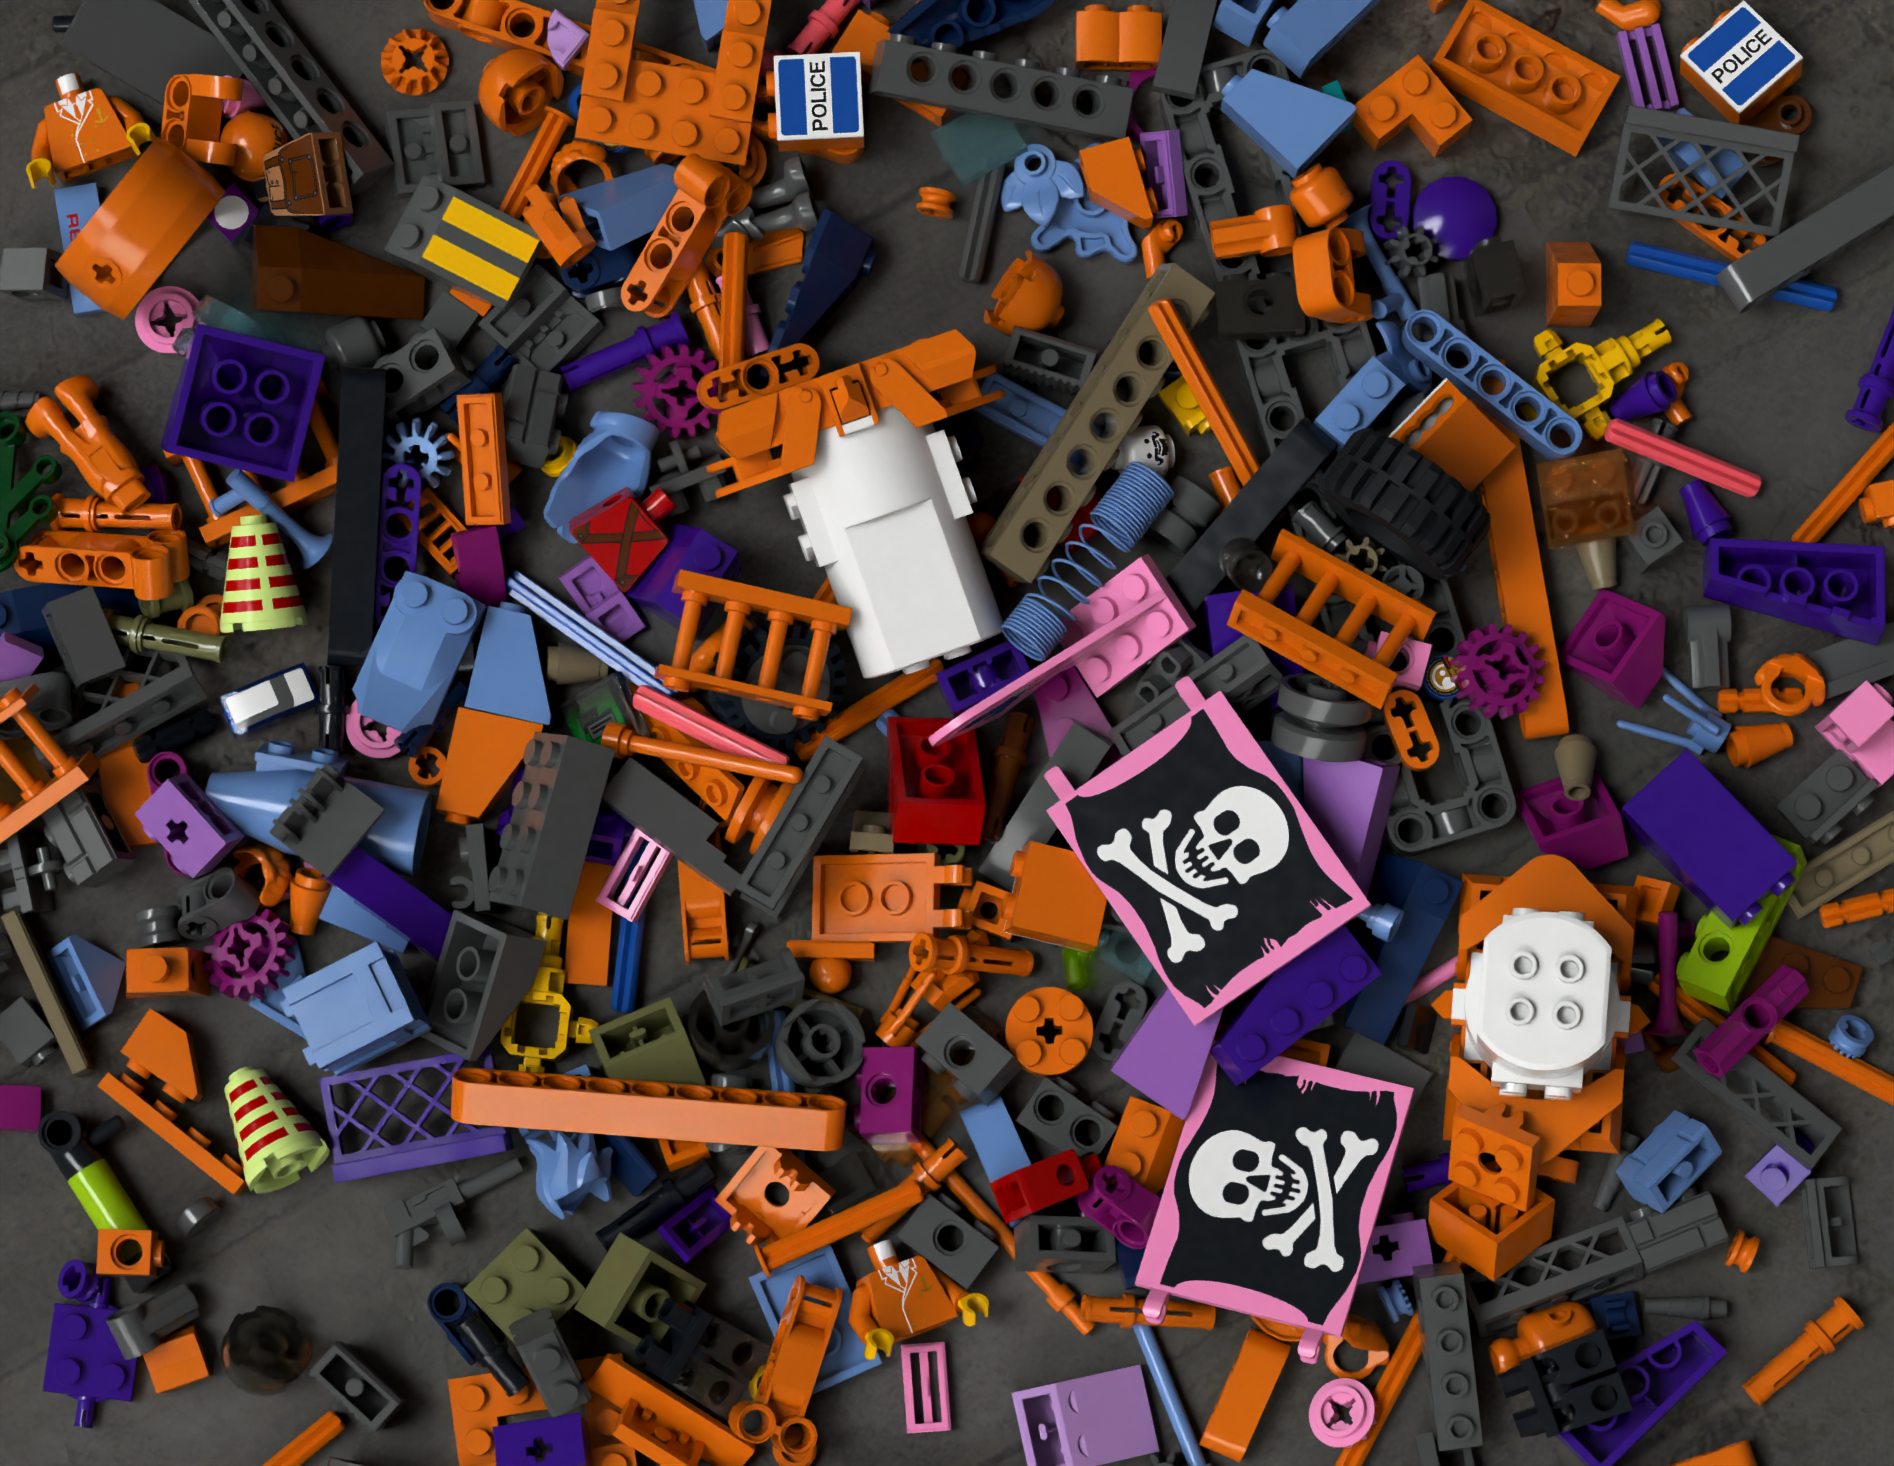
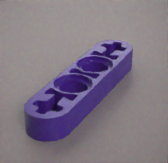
M405 461L396 462L389 466L382 479L374 615L380 626L386 613H382V607L389 606L392 591L383 592L382 585L395 588L401 580L391 579L386 574L384 565L387 559L392 556L403 557L409 564V572L417 574L422 476L416 466ZM400 470L407 471V478L414 480V486H408L405 492V502L413 500L414 508L402 504L390 507L387 505L388 499L397 500L398 487L397 485L390 484V478H396ZM395 513L407 515L412 522L410 533L403 537L391 534L387 528L388 518Z

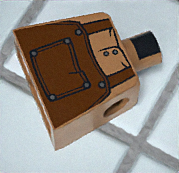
M340 132L308 133L264 155L263 166L265 176L255 179L253 191L260 202L269 201L270 209L274 216H324L353 213Z

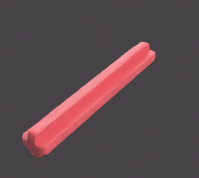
M1619 418L1610 420L1606 426L1604 438L1610 443L1747 498L1755 497L1759 492L1762 479L1753 472Z
M641 685L633 696V707L721 752L786 765L790 764L788 755L648 685Z

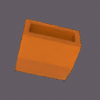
M195 1325L165 1335L160 1338L161 1342L156 1348L143 1354L156 1394H162L213 1376Z

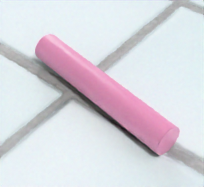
M1458 955L1416 979L1403 1007L1456 977L1455 965L1458 962Z

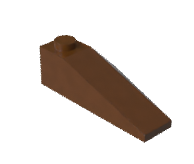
M253 225L251 312L345 317L362 316L366 318L408 320L424 319V276L298 227Z

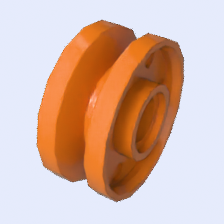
M754 776L729 824L724 838L725 841L736 845L746 832L750 831L754 833L750 854L754 855L796 784L783 782L780 787L772 784L774 780Z

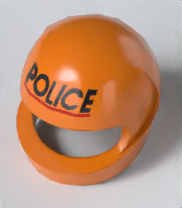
M250 110L239 113L229 120L222 129L219 138L221 143L237 144L235 166H226L240 179L252 182L258 177L265 176L263 166L264 155L294 140L280 121L265 114L250 112Z

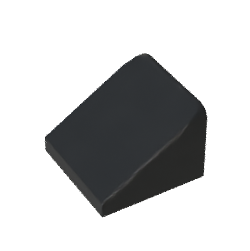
M1410 1002L1403 1010L1395 1044L1397 1048L1422 1055L1427 1054L1437 1019L1436 1013Z

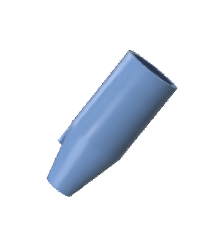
M270 740L269 744L264 743L255 752L256 770L212 773L209 777L205 794L241 833L284 853L297 855L270 834V830L275 826L272 821L274 819L277 820L288 806L292 807V804L289 802L290 799L293 798L297 801L301 796L298 792L299 788L306 790L307 787L305 785L316 773L314 770L317 767L322 769L327 763L341 777L386 810L357 847L395 874L416 877L419 871L431 820L432 792L345 776L349 759L339 758L337 751L327 748H313L312 752L297 750L294 743L284 740Z

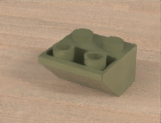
M670 997L589 1030L596 1055L606 1078L706 1085L685 1029Z

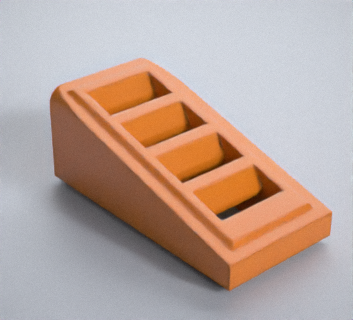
M427 487L422 492L421 509L429 502L434 509L420 521L419 542L454 580L455 573L458 572L455 555L450 560L444 556L453 548L451 537L439 548L433 543L451 527L456 532L467 529ZM414 501L410 502L407 506L414 508ZM398 513L396 517L411 531L412 522L410 518L405 514ZM442 515L445 521L426 537L422 531Z

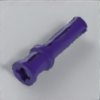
M1894 306L1869 373L1864 374L1858 381L1857 385L1860 391L1853 409L1848 410L1845 415V420L1848 423L1870 432H1880L1884 425L1881 421L1888 400L1894 398Z
M677 311L670 313L669 319L648 328L643 325L637 327V330L634 331V336L594 352L580 360L561 366L560 369L570 391L573 392L593 381L602 379L645 359L648 363L646 355L651 353L658 357L662 354V345L670 346L671 349L677 348L679 343L686 344L688 347L692 346Z

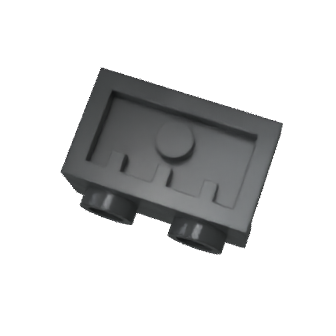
M1838 749L1777 804L1774 809L1808 846H1811L1818 840L1826 845L1844 828L1839 821L1848 812L1852 811L1857 816L1876 799L1870 792L1879 784L1874 778L1869 781L1852 761Z

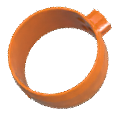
M157 137L79 232L54 266L73 287L102 310L124 321L226 194V191L212 174L182 150Z

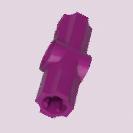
M1784 964L1781 965L1693 1051L1697 1058V1063L1708 1074H1712L1719 1079L1722 1078L1810 992L1806 979L1796 969L1789 968ZM1745 1014L1751 1015L1756 1019L1759 1029L1753 1028L1747 1023Z

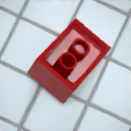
M887 717L888 801L892 843L980 845L986 803L975 729L936 747H932L928 738L953 719Z

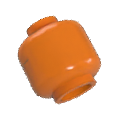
M1320 163L1291 181L1294 187L1289 193L1290 201L1308 227L1316 228L1324 225L1326 229L1338 226L1349 217L1345 210L1352 204L1353 195L1334 167L1322 168Z

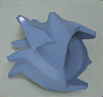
M548 1130L552 1138L548 1141L536 1138H529L526 1143L529 1144V1149L537 1162L536 1192L539 1200L551 1213L560 1219H566L563 1213L574 1215L575 1209L588 1192L605 1202L612 1200L609 1178L612 1173L611 1158L613 1150L611 1147L597 1150L594 1134L573 1132L572 1137L569 1138L562 1131Z

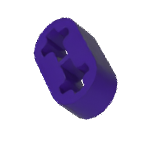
M1395 160L1384 161L1379 164L1374 170L1371 180L1370 204L1372 203L1369 208V227L1374 238L1380 243L1390 239L1398 241L1396 229L1402 226L1407 228L1409 223L1410 172L1404 164ZM1389 171L1395 172V179L1402 180L1403 183L1396 185L1393 198L1386 197L1387 185L1386 183L1379 182V179H1384ZM1386 207H1393V221L1400 222V225L1394 227L1392 233H1386L1384 225L1377 224V221L1383 220Z

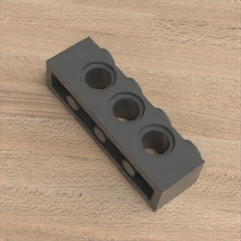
M1456 1261L1413 1266L1412 1271L1430 1425L1435 1444L1439 1451L1483 1446L1464 1274Z

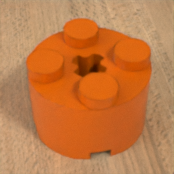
M1042 987L1026 993L1013 1005L1006 1021L1005 1042L1008 1052L1016 1058L1023 1070L1041 1078L1061 1077L1073 1071L1087 1056L1093 1040V1022L1085 1004L1076 995L1057 987ZM1045 1022H1053L1054 1029L1061 1030L1062 1035L1055 1036L1052 1044L1045 1043L1044 1036H1037L1036 1030L1043 1029Z

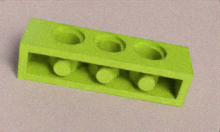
M1772 834L1770 835L1798 862L1796 871L1792 874L1796 878L1795 882L1780 896L1776 897L1771 893L1760 903L1764 908L1763 911L1745 927L1738 923L1733 929H1729L1712 911L1709 915L1704 914L1697 925L1695 932L1697 939L1690 953L1685 952L1681 956L1676 969L1677 979L1684 994L1732 1013L1807 864L1800 845ZM1725 950L1729 952L1728 956L1722 961H1710L1711 956L1717 951Z

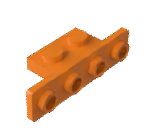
M633 682L626 685L621 698L624 704L619 707H622L620 709L624 711L622 714L625 716L627 724L631 730L637 732V735L719 751L635 709L632 699L639 686ZM693 696L680 700V702L716 719ZM660 758L724 820L733 818L743 795L744 786L729 771Z
M613 1354L606 1355L587 1381L588 1388L622 1408L612 1435L623 1441L626 1446L636 1449L657 1462L660 1466H697L700 1458L713 1466H744L755 1451V1443L739 1438L728 1426Z

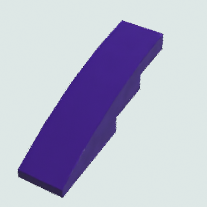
M357 846L330 879L324 875L321 876L322 879L353 899L355 904L385 923L387 928L435 961H439L452 915Z

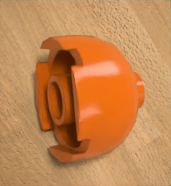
M511 49L498 55L486 64L479 83L478 98L484 114L494 125L506 134L510 132L514 136H522L533 131L544 122L547 114L543 110L550 103L552 97L559 101L563 91L564 77L561 69L540 53L531 49Z
M1030 250L1025 252L1027 260L1023 261L1018 257L1003 274L991 295L992 298L998 299L994 311L992 312L986 308L984 312V322L1009 337L1012 335L1014 326L1039 333L1046 327L1053 329L1060 321L1065 310L1060 305L1063 298V283L1060 275L1052 265Z

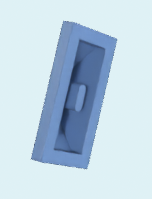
M76 935L67 937L46 953L82 1031L90 1029L113 1012L126 962Z

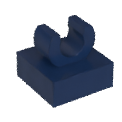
M1633 1291L1588 1299L1590 1313L1596 1325H1601L1607 1340L1641 1335Z

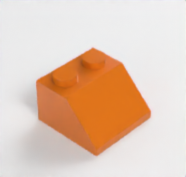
M1130 1096L1103 1167L1110 1165L1120 1168L1131 1179L1156 1195L1166 1185L1186 1118L1183 1121L1167 1109ZM1112 1179L1108 1185L1112 1186L1115 1179Z

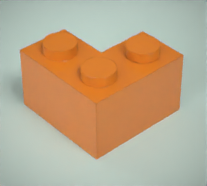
M1419 54L1354 104L1357 111L1353 126L1374 151H1377L1408 126L1433 157L1436 158L1468 133L1473 121Z
M1452 1182L1430 1199L1427 1227L1428 1237L1494 1282L1551 1238L1555 1199L1536 1188L1534 1204L1525 1213Z

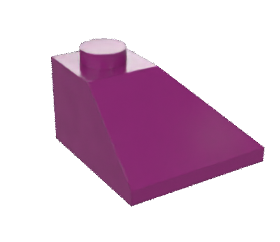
M1601 588L1558 651V662L1609 697L1639 710L1663 675L1665 616L1659 611Z
M1594 770L1591 793L1584 800L1574 801L1568 799L1564 794L1560 777L1513 792L1516 806L1541 852L1564 857L1574 865L1587 870L1629 856L1622 817L1596 770Z

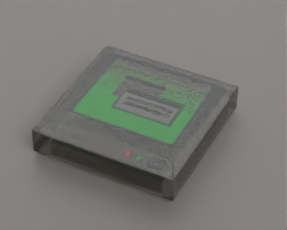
M622 671L612 673L551 710L562 735H569L601 745L603 731L610 721L628 724L631 730L637 732V735L653 738L642 712L633 707L632 699L634 695ZM633 753L632 756L626 755L623 759L613 757L607 779L617 774L629 757L638 762L648 755Z

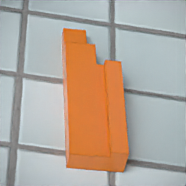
M123 684L118 698H124L137 691L139 684ZM145 733L98 758L101 762V765L98 767L101 793L130 848L159 845L158 842L147 836L142 828L143 823L134 815L152 796L147 776L149 762L141 763L136 757L132 746L133 742L145 736Z

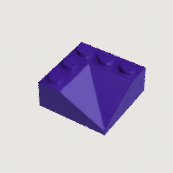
M196 323L170 405L161 447L169 453L294 482L326 355L317 350Z

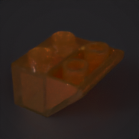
M1622 448L1536 464L1547 542L1550 550L1636 534V496L1630 457Z

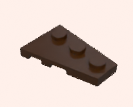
M1770 935L1734 1007L1737 1008L1784 964L1789 968L1796 969L1806 979L1807 987L1810 990L1794 1009L1848 1010L1851 1007L1863 967Z

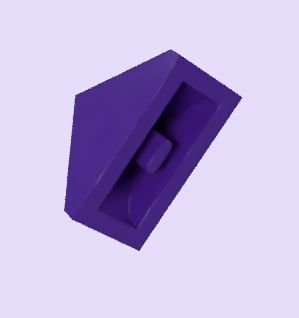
M712 1187L705 1190L657 1229L660 1235L688 1265L730 1229V1218L732 1215L714 1201L718 1194Z

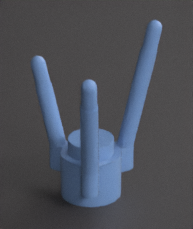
M1663 667L1662 677L1699 709L1696 712L1669 694L1663 696L1664 702L1691 720L1686 733L1690 734L1692 738L1689 739L1625 720L1617 721L1619 728L1688 748L1698 755L1702 753L1704 748L1713 754L1716 753L1732 726L1731 723L1721 718L1722 713L1710 707L1665 667Z

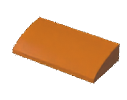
M1481 0L1467 1L1430 66L1434 74L1448 88L1575 157L1621 77Z

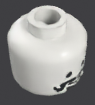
M1157 425L1137 427L1131 434H1126L1117 447L1120 453L1111 469L1118 470L1119 475H1121L1130 462L1136 461L1150 467L1164 478L1168 468H1173L1175 463V448L1169 434L1165 435L1163 430Z

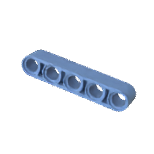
M1422 309L1409 316L1402 331V342L1410 354L1443 379L1447 378L1461 393L1547 459L1562 462L1574 455L1582 441V430L1575 419L1437 313ZM1418 324H1425L1433 330L1434 338L1428 342H1420L1413 336L1412 327ZM1453 350L1461 351L1467 356L1468 365L1461 369L1454 368L1447 362L1446 354ZM1485 377H1494L1501 382L1502 392L1497 395H1489L1482 389L1480 381ZM1521 403L1532 405L1536 410L1537 418L1530 422L1519 419L1515 412V406ZM1556 429L1567 432L1571 438V446L1567 448L1554 446L1550 440V432Z

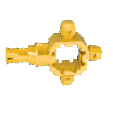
M1657 318L1629 337L1624 335L1617 339L1611 337L1595 347L1576 342L1562 350L1563 342L1558 335L1551 329H1546L1533 339L1534 348L1539 358H1545L1546 361L1537 368L1532 387L1577 422L1583 419L1585 422L1583 428L1591 438L1598 441L1604 437L1606 426L1610 421L1607 412H1601L1600 408L1605 406L1611 398L1613 386L1632 375L1633 368L1641 364L1640 359L1665 344L1671 343L1670 333L1668 330H1665L1656 335L1665 326ZM1578 360L1580 365L1584 364L1591 379L1598 386L1596 390L1598 394L1577 407L1574 406L1568 410L1565 404L1562 405L1557 394L1550 387L1548 375L1566 364ZM1521 403L1517 407V411L1523 421L1530 422L1537 418L1536 410L1532 405Z
M537 915L535 936L547 942L535 982L520 1003L549 1005L560 1008L555 1048H539L515 1044V1028L520 1003L499 1031H501L500 1043L514 1058L524 1059L523 1064H519L518 1071L545 1073L546 1068L542 1067V1061L558 1062L569 1053L570 1039H576V1044H592L589 1030L598 1027L599 1023L593 1019L578 1017V1021H573L574 1009L563 996L566 970L562 969L563 958L559 957L562 927L565 919L552 917L551 927L548 929V916Z

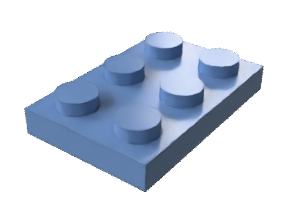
M830 1244L771 1270L772 1276L767 1278L764 1271L749 1277V1281L774 1338L791 1287L798 1275H803L807 1282L831 1290L835 1287L842 1289L840 1308L811 1395L883 1364L877 1351L875 1359L868 1360L865 1358L864 1351L866 1345L861 1342L848 1322L852 1293ZM806 1295L803 1297L804 1300L825 1305V1302Z

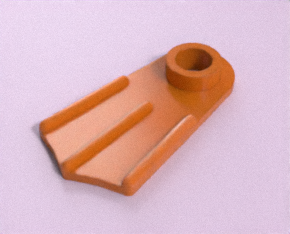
M799 228L764 233L765 240L749 243L748 275L802 263L804 233ZM723 247L710 248L706 256L707 268L716 278L722 276V266L717 262V259L723 253Z

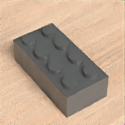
M535 732L533 739L528 742L524 751L523 760L526 766L522 781L517 783L513 791L512 805L514 809L510 823L505 826L501 834L500 847L502 848V853L498 866L492 870L489 877L488 888L491 892L488 901L537 915L569 919L614 756V749L569 735Z

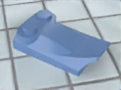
M405 571L402 579L395 586L391 604L352 689L358 704V714L402 733H407L413 728L429 724L433 726L486 610L485 604L426 576Z

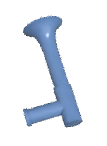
M1371 203L1349 215L1338 226L1364 232L1366 256L1387 294L1386 297L1372 302L1373 317L1382 319L1387 314L1396 310L1401 321L1404 322L1418 310L1398 275L1396 276L1390 265H1385L1384 263L1387 259L1369 227L1368 209L1371 207Z
M240 469L233 470L226 479V483L233 489L220 497L213 498L209 503L212 513L218 517L225 515L227 511L244 501H247L262 514H266V517L271 522H276L277 527L298 547L302 555L300 562L302 569L310 568L326 554L333 542L332 534L316 536L301 527L271 499L270 495Z

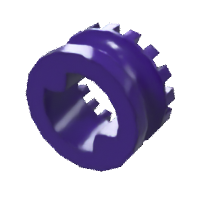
M72 1259L64 1265L59 1274V1291L66 1298L76 1299L80 1302H89L90 1298L93 1299L95 1297L94 1293L98 1294L97 1286H101V1282H98V1280L102 1279V1276L96 1274V1265Z

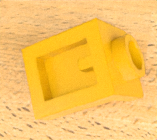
M1183 375L1158 393L1159 399L1188 437L1197 430L1201 435H1204L1212 429Z

